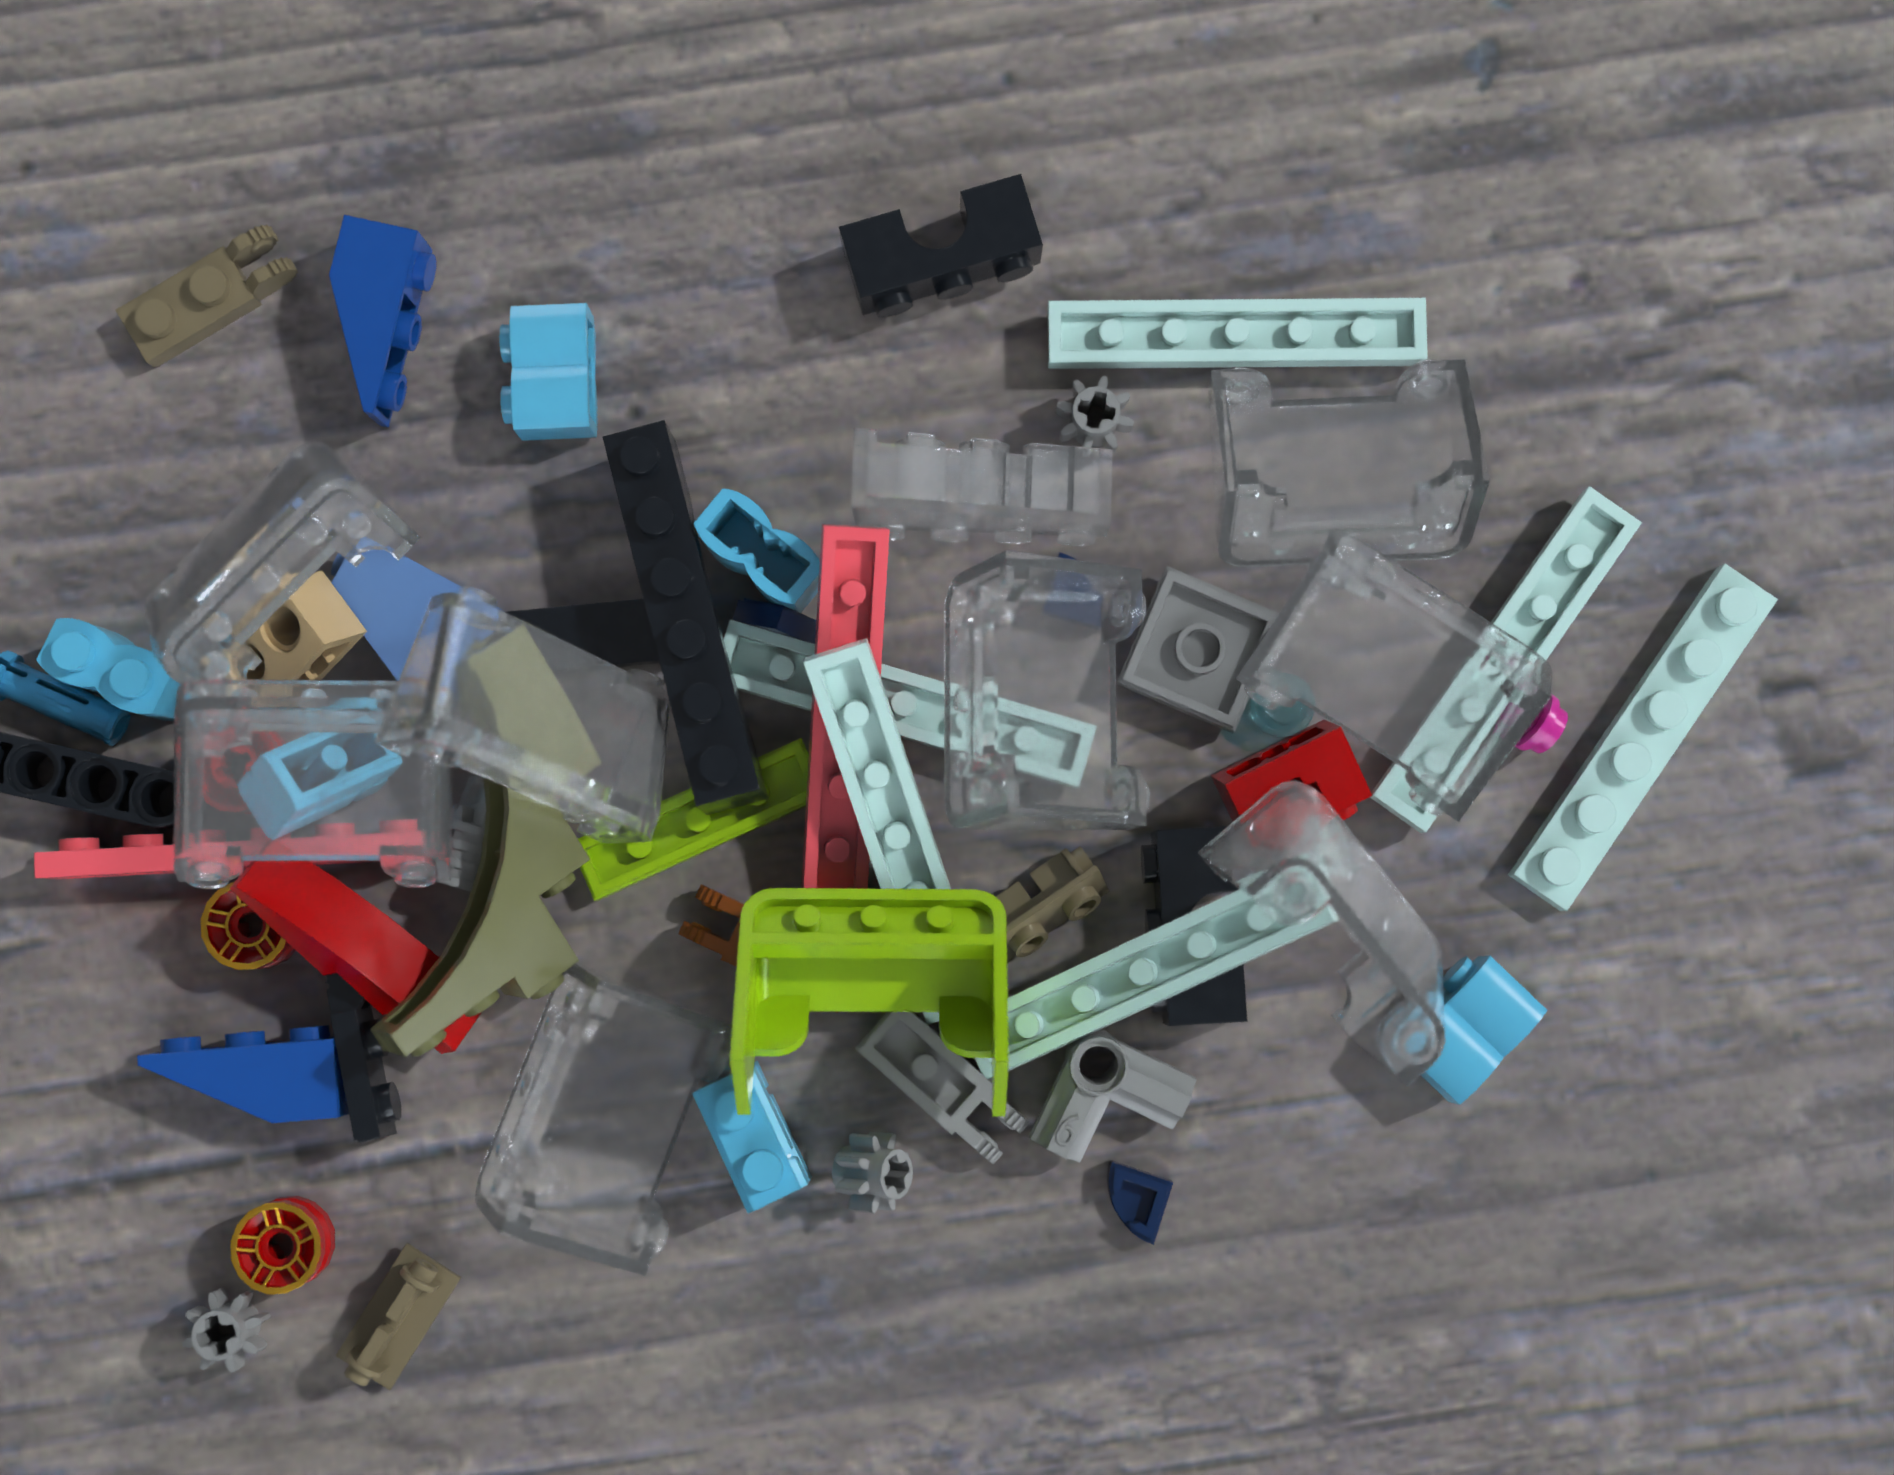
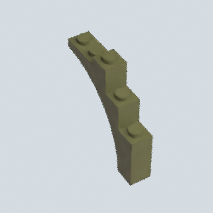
M522 627L497 631L446 664L469 710L482 757L486 803L485 830L481 860L466 909L443 953L411 994L370 1029L384 1051L403 1057L409 1054L416 1057L436 1047L447 1035L444 1028L463 1014L466 1017H471L489 1008L500 997L497 991L499 988L505 995L525 999L531 997L534 1000L546 996L564 982L565 977L562 973L579 961L539 896L549 898L565 890L576 880L573 872L590 860L553 798L562 797L581 786L587 780L584 771L601 760Z

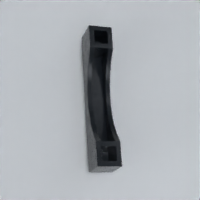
M665 420L602 436L696 807L706 815L769 799L754 740L744 712L717 617L698 533L694 526L695 519L691 497L676 440Z

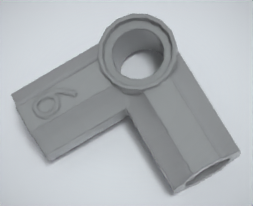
M1098 1030L1067 1045L1065 1061L1030 1131L1029 1138L1052 1153L1080 1163L1110 1100L1173 1130L1177 1122L1183 1117L1191 1101L1197 1079L1182 1070L1115 1039L1105 1030ZM1102 1046L1112 1051L1113 1060L1107 1072L1100 1076H1089L1080 1071V1059L1088 1049Z

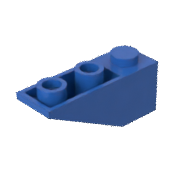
M344 215L329 278L363 412L379 426L389 428L393 411L398 412L405 400L407 379L402 372L407 352H413L419 343L422 320L417 311L422 291L428 292L433 285L436 274V257L432 254V248L418 230Z
M329 1025L290 1028V1041L268 1043L265 1041V1030L224 1034L225 1046L201 1048V1036L161 1039L160 1052L137 1055L138 1066L270 1123L339 1118L349 1114L335 1038L330 1037Z

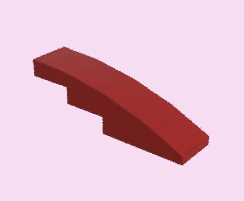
M276 839L266 843L229 888L323 976L338 973L382 1015L388 1014L408 997L439 958V956L381 910L335 877ZM481 1013L471 1017H466L463 1014L444 1028L447 1034L446 1037L434 1048L440 1054L455 1052Z

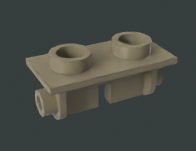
M1080 846L1072 852H1069L1066 848L1063 849L1056 856L1029 873L1041 890V893L1032 899L1019 881L996 896L1006 911L1007 962L1015 956L1025 957L1038 950L1047 941L1048 934L1067 920L1077 921L1086 917L1098 907L1101 897L1110 892L1099 868L1093 865Z
M406 1243L335 1355L349 1364L344 1371L345 1376L362 1386H367L369 1381L373 1379L383 1387L391 1390L462 1277L414 1246Z

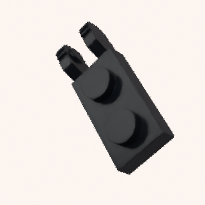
M338 973L325 975L327 976L325 983L329 985L327 995L331 1010L330 1018L354 1140H358V1143L397 1134L395 1121L401 1119L402 1112L400 1096L396 1085L393 1082L387 1083L382 1057L388 1056L389 1052L383 1050L370 1030L381 1019H374L372 1005Z

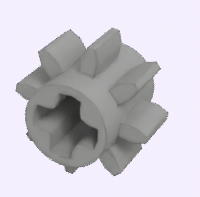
M1102 376L1098 386L1085 388L1078 379L1073 381L1072 393L1075 398L1074 404L1066 401L1057 403L1055 413L1060 417L1070 419L1069 424L1061 430L1059 439L1061 442H1064L1074 437L1077 442L1082 444L1081 453L1084 458L1088 457L1092 447L1101 445L1110 454H1114L1118 447L1117 439L1114 436L1115 430L1122 433L1131 432L1134 424L1131 418L1120 415L1121 410L1128 404L1130 394L1125 392L1116 396L1107 389V376ZM1091 406L1103 409L1099 428L1086 426L1087 414Z
M869 1132L868 1135L851 1134L849 1135L850 1145L841 1148L836 1154L832 1165V1179L836 1192L851 1195L849 1210L866 1213H876L877 1209L893 1211L895 1209V1199L902 1198L908 1192L913 1178L912 1162L908 1152L894 1149L896 1142L895 1134Z
M222 1287L208 1294L210 1309L205 1306H196L187 1311L185 1316L195 1324L192 1328L191 1336L184 1340L182 1345L183 1347H194L195 1351L202 1357L200 1369L205 1370L217 1361L224 1360L226 1368L232 1373L245 1366L243 1350L247 1353L257 1354L267 1347V1342L258 1335L261 1324L271 1318V1315L267 1312L259 1313L255 1306L251 1304L253 1291L248 1290L234 1300L229 1301L228 1293ZM218 1324H232L235 1329V1336L233 1337L232 1334L221 1335Z

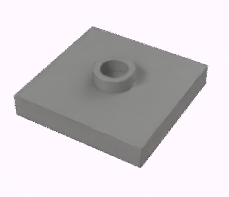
M1166 566L1116 684L1225 731L1234 733L1284 615Z

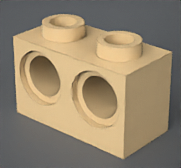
M322 570L294 577L292 573H286L267 583L259 592V596L262 599L251 612L240 616L226 628L225 634L228 638L210 657L254 719L299 704L367 632Z

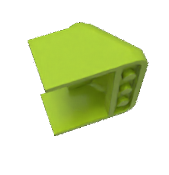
M769 888L755 893L745 902L740 917L730 1052L737 1115H751L755 1056H783L798 1049L808 1035L809 1012H939L940 1037L944 1045L951 1052L967 1058H992V1116H1006L1009 1065L1006 911L998 898L986 891L976 889Z

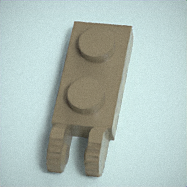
M261 225L259 227L255 226L251 230L249 229L248 232L232 239L227 248L224 246L220 247L115 310L148 364L154 368L156 366L159 367L262 305L260 302L262 299L281 289L282 286L287 285V283L293 281V278L297 277V269L292 260L287 257H281L280 259L268 262L267 265L253 271L248 279L242 272L241 268L258 259L262 254L268 253L270 249L277 245L276 242L279 240L271 226Z

